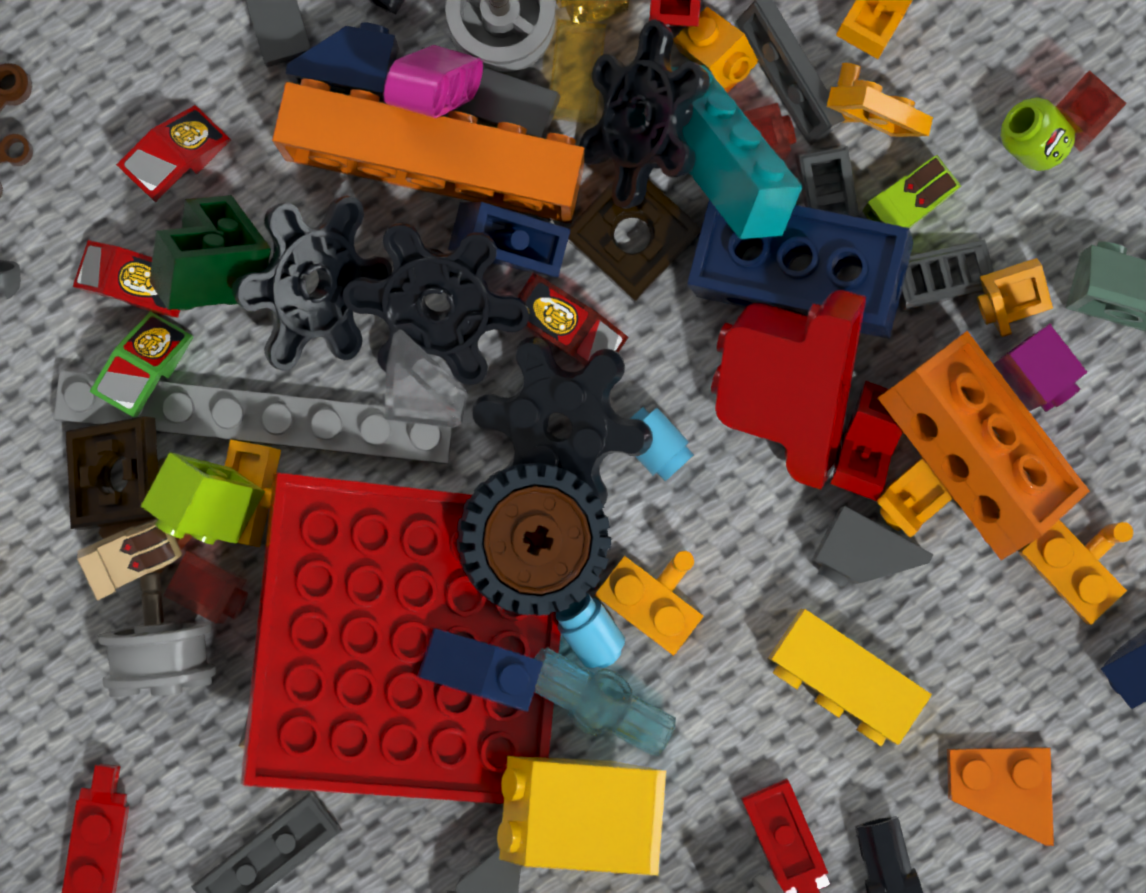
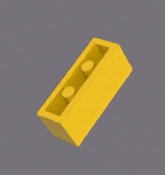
M806 609L799 610L767 658L777 665L772 672L775 676L798 690L803 682L819 694L814 700L815 703L838 718L846 711L861 721L856 730L879 746H882L886 739L899 745L932 696L931 693Z

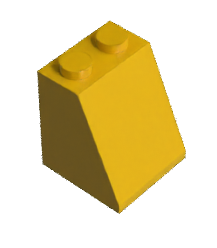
M508 756L507 770L503 774L501 784L504 806L502 823L497 833V842L500 848L499 859L524 867L658 875L666 771L610 760Z

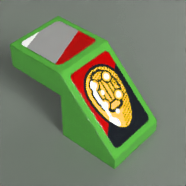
M150 311L115 347L89 392L134 418L138 417L161 376L163 375L168 379L171 377L194 336Z

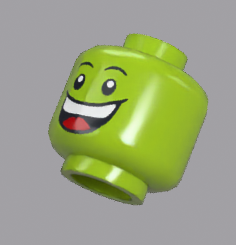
M1034 97L1023 100L1007 113L1001 125L1000 138L1004 148L1026 168L1044 171L1059 165L1069 155L1075 142V129L1072 121L1047 99Z

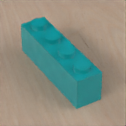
M700 65L708 72L710 84L706 94L692 103V118L683 127L684 139L693 148L696 157L695 165L690 175L739 239L782 236L803 186L787 168L785 162L779 158L762 137L759 130L753 126L740 110L736 102L715 79L712 72L705 65ZM680 66L671 67L672 71H675Z

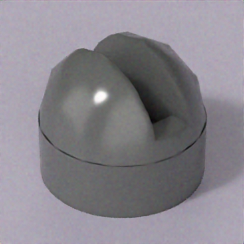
M0 260V292H5L6 299H9L20 288V265L13 261Z

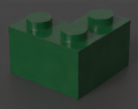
M232 195L185 199L181 228L156 230L149 282L168 310H191L195 307L218 304L236 305L238 303L232 294L235 280L248 273H260L269 264L271 248Z

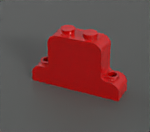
M843 290L831 293L822 305L814 303L808 316L763 303L748 305L734 324L725 323L720 331L717 341V352L723 353L722 362L717 367L711 384V393L717 395L716 415L725 426L784 445L786 467L790 476L801 484L820 490L834 469L838 457L866 296Z

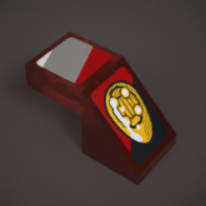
M532 273L518 294V297L526 303L530 313L528 324L524 328L534 336L540 337L549 344L559 348L583 367L588 363L591 355L598 350L606 348L613 349L619 353L629 338L598 312L538 274Z

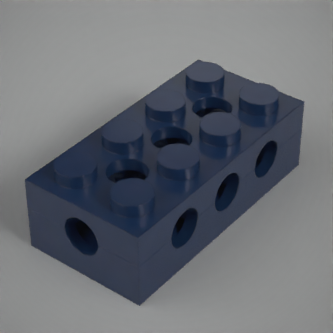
M709 200L687 284L698 298L744 308L753 303H763L804 316H808L814 303L822 305L831 293L839 290L866 296L860 333L890 339L914 242L910 228L799 205L794 206L782 236L739 239ZM750 247H763L761 254L756 259L750 261L742 260L743 254ZM801 256L812 257L810 265L804 270H790V266L796 258ZM849 266L862 268L860 275L856 279L849 282L838 280L839 274L843 269Z

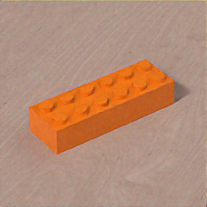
M301 79L300 85L290 82L285 84L272 139L285 161L469 202H484L514 212L569 224L572 223L584 170V147L576 146V139L557 133H548L546 139L526 135V128L507 122H499L497 128L477 124V117L457 111H450L448 117L440 116L433 118L380 103L378 95L367 91L353 89L350 90V95L330 92V85L313 79Z

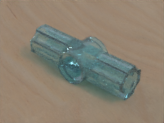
M542 648L534 659L542 661L543 665L534 692L567 709L572 722L580 730L593 736H599L607 731L650 755L655 754L658 756L666 748L675 730L676 717L633 695L629 683L617 672L601 668L593 673L549 648Z

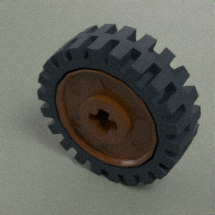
M537 463L518 464L490 475V478L485 482H481L473 490L474 494L471 498L467 499L462 508L464 511L462 517L459 518L457 526L459 531L458 539H456L457 551L460 554L462 568L470 582L485 598L495 605L524 615H550L551 612H561L570 608L569 605L574 602L579 603L587 596L586 592L590 588H595L600 580L598 576L602 569H606L609 560L606 558L607 550L611 549V537L608 536V528L611 527L608 517L603 512L604 506L601 500L592 492L593 489L586 482L580 480L576 475L552 465ZM540 526L537 534L544 536L543 544L541 547L533 545L530 552H527L530 544L523 542L524 534L526 531L535 532L537 527Z

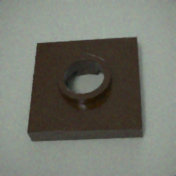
M649 179L646 195L641 204L626 209L619 208L615 205L612 198L613 180L568 228L571 229L568 242L630 300L636 303L700 235L702 228ZM624 219H640L648 226L651 235L650 242L641 252L627 253L617 246L614 238L615 229Z
M141 416L66 431L71 529L86 530L156 518L141 507L159 473L155 418ZM125 457L126 459L121 460L123 466L122 480H127L128 483L121 492H118L111 483V469L118 459Z

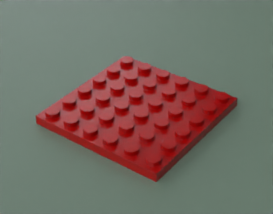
M285 473L273 474L240 784L253 787L504 804L501 784L503 774L507 770L508 756L549 758L561 633L558 630L559 622L556 619V611L551 612L550 615L538 616L524 615L505 610L485 598L470 582L460 563L461 558L457 551L456 539H458L459 532L457 530L458 521L464 511L462 508L467 499L471 498L472 494ZM540 526L537 527L535 532H525L523 542L530 544L527 552H530L533 545L541 547L543 544L544 536L537 534ZM433 628L542 661L543 665L528 712L510 708L417 677Z

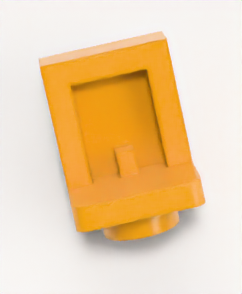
M856 0L843 20L836 36L879 59L913 0Z
M706 7L700 13L699 27L686 26L673 41L681 54L692 62L705 65L727 93L738 82L744 80L758 63V59L746 35L709 7Z
M1038 258L980 276L984 295L977 296L980 313L986 325L994 323L1001 337L1012 334L1009 323L1053 309L1043 267Z
M921 457L883 490L877 502L881 506L880 513L884 520L894 530H903L909 537H912L920 530L923 523L953 498L930 466Z

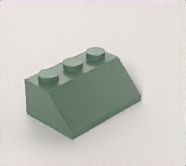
M1100 241L1097 246L1090 245L1080 254L1065 309L1146 332V257L1143 260L1126 255L1127 248L1111 242Z

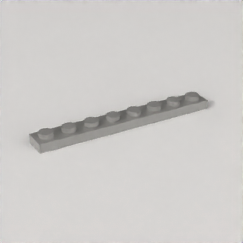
M59 371L53 420L99 425L134 417L89 392L99 375ZM158 381L138 417L147 416L155 418L156 432L224 440L231 439L242 442L449 464L454 414L160 381Z

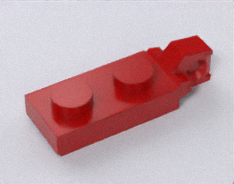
M103 763L95 765L91 789L82 787L80 790L79 799L76 800L62 893H116L129 806L126 805L127 794L117 792L121 766Z
M787 778L740 798L772 874L784 893H820V889L830 885L826 876L828 874L827 868Z

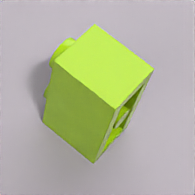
M169 452L141 507L158 518L155 525L160 530L176 538L182 539L185 533L210 545H214L216 540L237 544L265 491L230 467Z

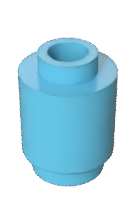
M642 407L630 418L644 421L653 433V442L649 450L640 456H635L652 476L657 473L664 481H667L694 456L686 446L689 441L658 408L649 414Z
M586 593L587 596L579 603L574 602L569 605L570 608L561 612L556 611V619L559 622L558 630L585 667L604 668L613 664L620 657L625 644V637L598 599L591 598Z

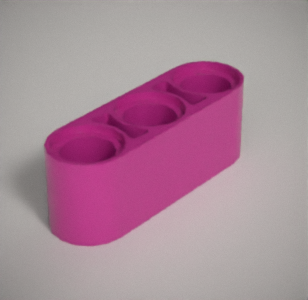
M431 45L399 58L393 63L385 83L384 100L386 104L438 118L470 102L475 97L482 79L483 61L472 55Z

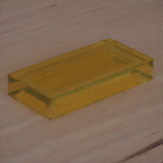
M558 19L550 90L558 92L561 98L553 120L596 124L599 90L594 87L592 82V71L597 59L604 54L606 24Z

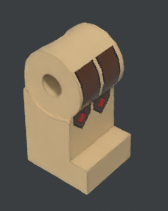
M158 518L136 527L127 528L77 551V559L97 601L116 592L117 588L172 563L182 555L175 537L165 533L155 525Z

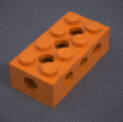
M968 331L960 335L878 397L891 418L905 433L920 453L922 459L930 466L949 491L953 500L958 503L1000 560L1005 559L1041 537L1090 492Z

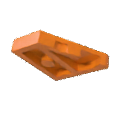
M1051 748L947 749L949 800L1043 845L1054 846Z

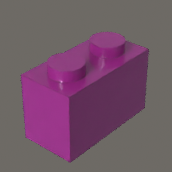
M1051 324L1026 338L993 363L1028 411L1040 406L1045 412L1053 407L1057 408L1081 390L1076 381L1088 373Z

